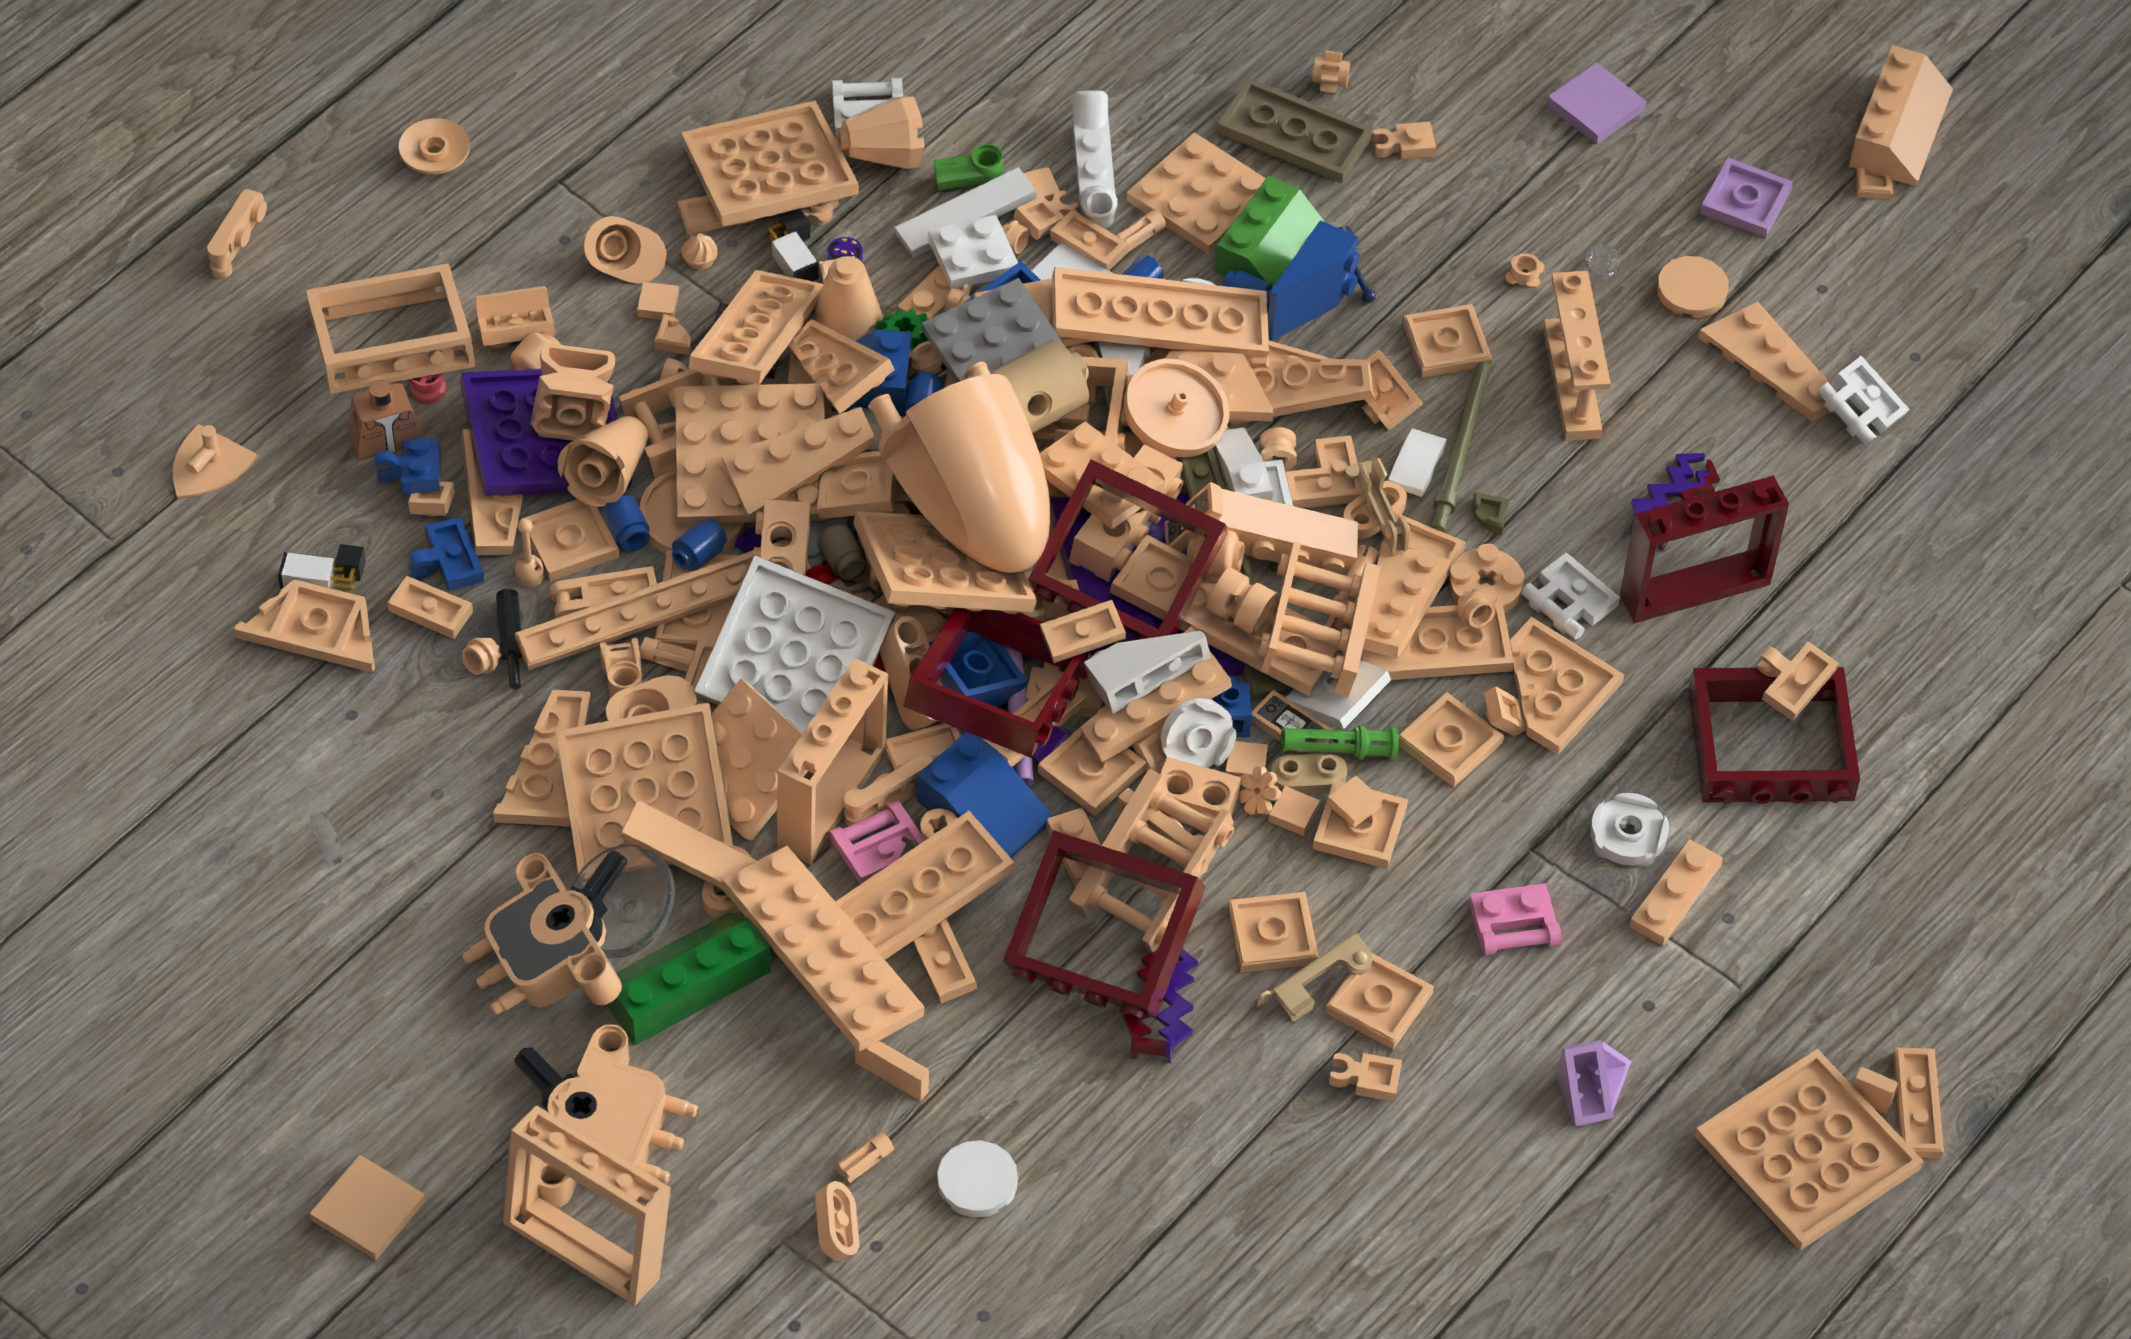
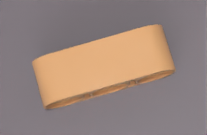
M903 616L891 623L880 650V655L886 673H888V680L900 717L909 729L916 731L927 728L938 721L903 707L909 679L912 675L911 671H915L930 646L921 622L912 616ZM939 678L936 683L942 685L941 679Z

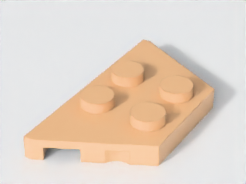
M1170 350L1165 359H1178L1192 363L1208 372L1218 382L1226 395L1229 404V420L1273 422V408L1244 353Z
M294 579L281 589L279 595L268 599L259 606V614L246 624L240 621L234 628L235 638L371 673L375 669L366 598L363 596Z

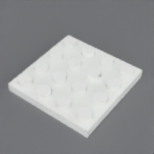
M754 556L694 693L700 698L719 705L741 678L747 681L795 726L804 732L854 658L874 666L887 631L894 621L895 612Z

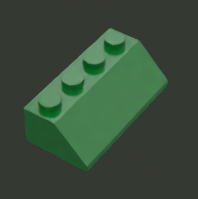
M729 912L616 972L622 984L621 992L614 1001L606 1004V1006L634 1045H637L771 972L770 946L748 918Z

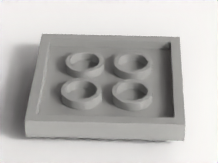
M1019 278L922 322L924 334L956 382L968 379L964 373L970 366L978 362H985L988 370L991 372L1050 339H1056L1063 344Z

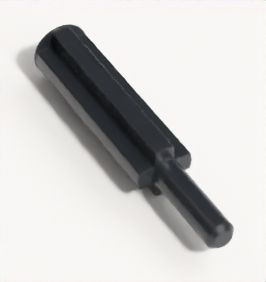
M506 588L496 593L500 650L502 660L507 659L509 686L511 689L516 690L521 687L519 658H523L515 639V633L522 630L519 595L516 590Z

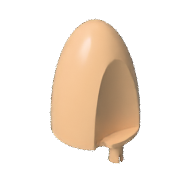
M978 362L970 366L964 373L968 379L945 387L921 400L906 411V416L901 419L889 394L880 395L869 403L868 408L872 411L882 430L879 451L907 495L926 519L962 553L988 568L1007 573L1021 572L1031 568L1041 557L1049 535V492L1036 442L1010 381L1003 375L991 374L985 362Z

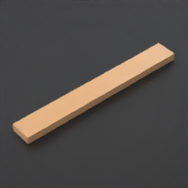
M784 539L779 542L773 543V545L776 547H785L789 545L791 541L789 539ZM753 551L516 632L515 639L528 671L598 647L600 642L607 644L735 599L753 560ZM807 560V570H809L811 567Z

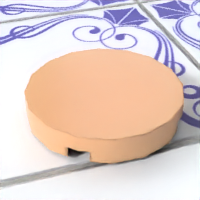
M1683 256L1673 259L1663 266L1658 276L1657 295L1666 308L1680 316L1683 313L1692 314L1691 318H1703L1713 315L1723 308L1729 292L1728 278L1723 269L1713 261L1699 256Z

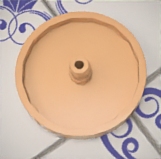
M1160 359L1145 364L1135 372L1124 392L1123 411L1133 433L1147 446L1168 456L1194 457L1209 451L1218 443L1228 425L1229 404L1221 386L1208 372L1183 360Z
M677 468L657 477L645 490L640 502V510L650 527L648 532L650 535L649 542L656 549L666 554L667 550H672L673 541L695 524H678ZM744 522L719 523L727 535V543L724 544V548L719 554L724 553L735 545L737 538L746 529L747 525Z

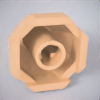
M912 96L893 97L842 121L841 129L836 131L838 149L840 151L844 150L845 156L898 168H920L925 146L924 137L918 138L917 129L923 128L915 98Z

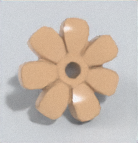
M1257 766L1252 770V775L1244 773L1241 776L1240 784L1246 789L1239 792V799L1241 803H1246L1244 807L1246 813L1250 815H1258L1259 813L1266 815L1272 811L1271 801H1278L1281 796L1280 788L1275 786L1277 776L1274 772L1267 771L1265 767Z

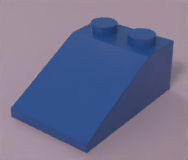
M1321 220L1318 222L1270 291L1268 309L1269 340L1273 341L1336 308L1345 295L1350 296L1358 280V277L1354 275L1360 259V253L1357 252L1358 236Z
M968 732L964 733L917 774L916 801L928 811L938 808L947 809L954 813L957 818L970 811L1010 858L1014 857L1046 828L1047 818L1053 817L1004 757L985 740Z

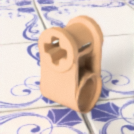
M631 638L629 643L607 645L605 642L599 643L603 676L606 677L609 700L615 693L642 683V667L637 638Z

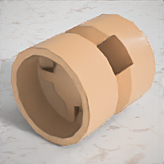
M1229 567L1221 575L1211 592L1206 610L1224 620L1230 617L1234 618V626L1251 635H1255L1268 617L1277 593L1260 583L1250 585L1248 576ZM1238 596L1241 597L1240 602L1236 600Z

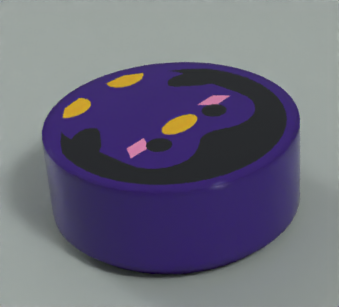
M840 237L834 239L827 247V261L847 256H855L861 262L863 261V248L853 238Z

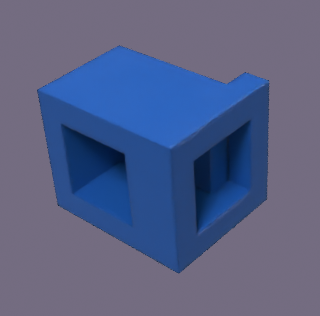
M1229 676L1232 687L1211 700L1225 708L1231 715V720H1241L1232 721V726L1236 730V737H1250L1252 709L1249 682H1240L1238 678Z

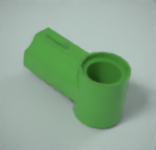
M992 144L978 146L971 155L933 160L938 190L972 185L978 187L1004 174L1003 153L999 147Z

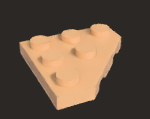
M1531 617L1510 639L1516 688L1526 727V735L1556 755H1559L1621 686L1624 674Z

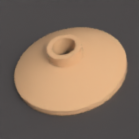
M440 118L425 119L414 123L404 131L399 141V153L403 162L411 169L424 174L449 172L460 166L470 151V141L466 131L457 123Z

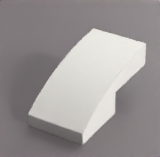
M1412 428L1400 450L1388 481L1398 483L1407 493L1422 497L1431 482L1434 467L1444 452L1446 439Z

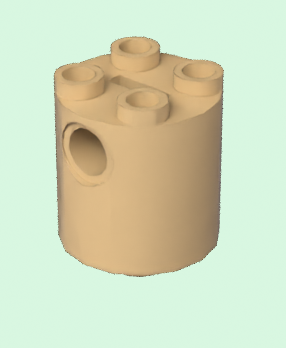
M1050 339L990 372L991 374L1003 375L1010 381L1032 434L1081 408L1089 401L1087 386L1089 370L1085 361L1077 352L1070 353L1065 345L1056 339Z

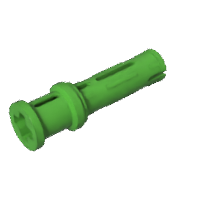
M1358 725L1352 731L1282 727L1280 748L1281 751L1347 753L1357 760H1363L1365 756L1386 757L1388 761H1395L1398 755L1399 735L1396 727H1389L1388 730H1369L1364 725ZM1305 739H1330L1334 742H1305ZM1351 740L1350 744H1345L1344 741ZM1370 741L1382 742L1383 744L1371 745Z

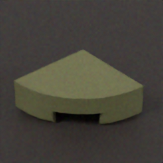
M1473 492L1472 511L1476 520L1485 529L1502 535L1510 499Z

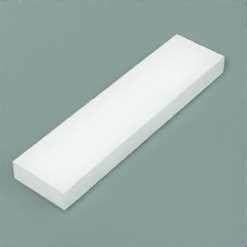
M1018 167L896 226L895 232L911 257L915 258L932 250L928 241V229L991 215L1002 216L1036 199V190Z

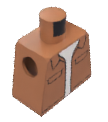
M376 380L370 384L369 391L355 394L351 398L347 432L358 462L374 458L375 453L379 451H389L392 453L402 450V441L424 437L403 384L396 383L390 385L385 380Z

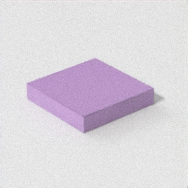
M1596 62L1550 94L1547 106L1597 145L1645 111L1646 100Z
M1728 157L1701 205L1700 214L1766 238L1791 192L1793 181Z

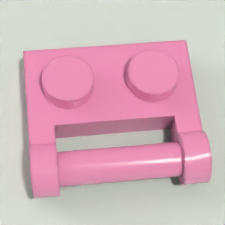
M898 800L887 804L885 810L844 829L839 826L828 831V838L836 852L840 853L859 884H862L900 858L907 844L901 840L902 837H906L918 844L925 841ZM891 823L895 825L871 837H868L860 842H857L855 844L851 843L852 841L859 839L867 834H870L878 829H881Z
M1546 883L1470 893L1469 905L1484 956L1494 955L1497 953V950L1547 944L1548 947L1561 946V929L1556 922ZM1542 926V929L1494 934V932Z

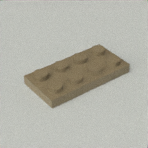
M1247 78L1217 122L1216 133L1342 184L1372 139L1373 128Z

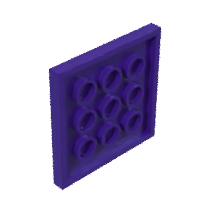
M541 369L461 373L460 385L484 496L569 492L567 487L570 484L564 475L560 477L558 471V458L563 448L572 440L540 437L530 424L539 377L542 376ZM613 396L611 397L606 424L618 419ZM632 477L627 488L631 487Z

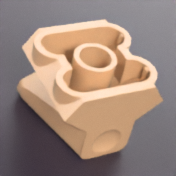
M550 343L543 345L540 355L542 376L539 377L530 423L540 437L574 440L606 425L614 388L608 381L614 370L615 355L610 351Z

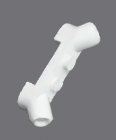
M1098 90L1077 91L1073 95V149L1075 150L1079 213L1099 226L1106 228L1114 221L1117 208L1108 119V95L1104 91Z

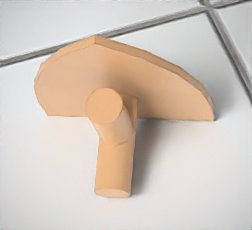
M197 424L179 447L173 463V484L177 499L200 496L224 487L245 472L258 458V454L217 434L214 426Z

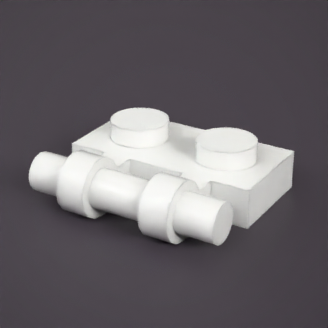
M1862 356L1834 377L1833 381L1841 389L1840 391L1836 392L1828 382L1817 391L1825 400L1824 406L1830 413L1835 412L1848 426L1846 428L1847 432L1852 437L1857 436L1865 446L1876 438V435L1868 428L1869 424H1872L1881 434L1910 410ZM1848 399L1860 410L1861 416H1858L1846 403Z
M1568 553L1562 555L1540 572L1539 582L1544 587L1539 590L1533 584L1528 583L1521 591V594L1530 601L1529 606L1537 613L1543 612L1554 621L1553 626L1562 634L1567 632L1575 640L1580 638L1585 631V628L1577 622L1578 619L1582 617L1593 626L1618 607L1620 600L1616 593ZM1558 597L1568 607L1562 610L1553 600Z

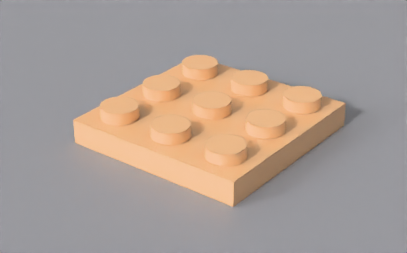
M1194 132L1127 191V202L1145 214L1154 209L1159 211L1164 217L1168 229L1209 255L1217 248L1219 241L1266 178Z
M740 678L711 716L729 823L745 839L752 841L777 810V771L803 732L754 687ZM805 770L801 777H804L808 771Z

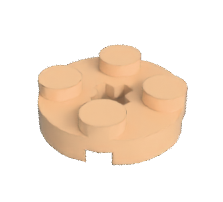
M1483 544L1478 549H1472L1461 554L1454 561L1449 575L1450 595L1457 604L1458 599L1464 595V592H1471L1473 589L1484 591L1491 596L1493 603L1502 602L1504 613H1506L1519 602L1525 575L1518 562L1510 555L1499 551L1498 547L1493 544ZM1480 578H1490L1493 580L1494 585L1491 586L1488 583L1481 585L1479 584Z

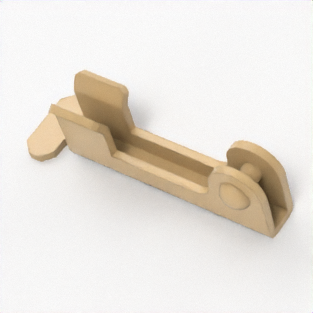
M1375 458L1373 461L1347 466L1345 470L1346 477L1351 479L1358 478L1392 554L1396 555L1406 552L1409 544L1410 526L1404 517L1396 518L1384 493L1383 483L1387 473L1381 460Z
M1355 932L1272 990L1260 994L1256 998L1254 1006L1256 1008L1262 1006L1274 995L1290 1019L1296 1021L1311 1011L1315 1003L1304 986L1335 965H1343L1355 975L1365 974L1371 967L1373 961L1372 953Z

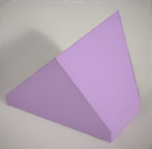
M1601 1040L1564 1047L1561 1051L1556 1078L1575 1126L1614 1118L1613 1111L1631 1064V1060Z

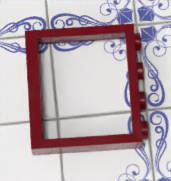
M1090 459L1046 543L1041 557L1028 578L1031 587L1035 589L1033 593L1044 598L1049 603H1054L1055 599L1069 605L1067 610L1071 613L1103 603L1047 576L1093 485L1206 538L1159 629L1116 609L1125 632L1135 637L1136 640L1175 635L1228 534L1226 523Z
M1774 475L1635 514L1620 590V597L1634 623L1771 585L1789 508V502ZM1754 518L1747 551L1650 578L1656 545ZM1661 530V535L1653 537L1652 532ZM1754 569L1759 575L1753 577L1750 570Z
M955 608L911 675L903 707L1031 758L1039 744L1042 746L1047 744L1053 729L1052 723L1059 724L1067 705L1065 701L1069 700L1072 702L1080 685L1079 678L1084 680L1087 678L1088 674L1084 662L1088 660L1089 651L1053 663L1040 631V624L1045 622L1022 613L1009 614L1001 610L985 609L975 612L966 608ZM974 632L984 638L1065 669L1064 674L1034 722L936 683L962 644L967 633Z
M1837 667L1833 675L1811 699V701H1833L1842 770L1718 771L1709 702H1765L1762 700L1763 695L1777 677H1769L1757 668H1693L1689 685V698L1702 802H1723V804L1731 802H1754L1757 804L1793 802L1801 804L1808 801H1830L1833 803H1838V801H1855L1860 783V773L1844 667Z
M1053 830L1003 962L1013 971L1012 976L1023 979L1024 982L1033 984L1034 980L1038 979L1047 982V988L1059 994L1069 996L1070 992L1074 991L1083 994V1000L1095 1006L1105 1008L1107 1003L1121 1007L1120 1012L1128 1017L1142 1019V1016L1146 1015L1156 1019L1206 887L1197 876ZM1063 858L1179 895L1141 995L1026 957Z

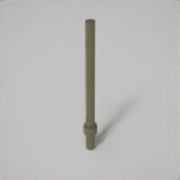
M1483 361L1477 363L1442 490L1437 492L1433 505L1436 511L1431 528L1443 533L1446 531L1450 514L1455 512L1458 501L1456 491L1491 370L1490 364Z

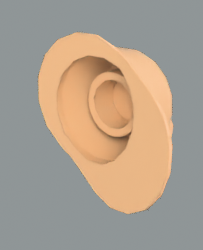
M608 216L600 218L593 223L585 234L583 244L585 257L591 266L603 273L626 282L641 284L643 282H650L659 276L665 267L667 257L665 244L659 235L649 228L621 217Z
M666 675L648 680L615 693L608 701L606 707L607 721L696 705L695 689L689 681L679 676Z

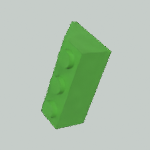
M1268 175L1217 244L1215 273L1226 277L1230 270L1236 272L1242 270L1271 283L1274 287L1320 220L1325 221L1300 189Z

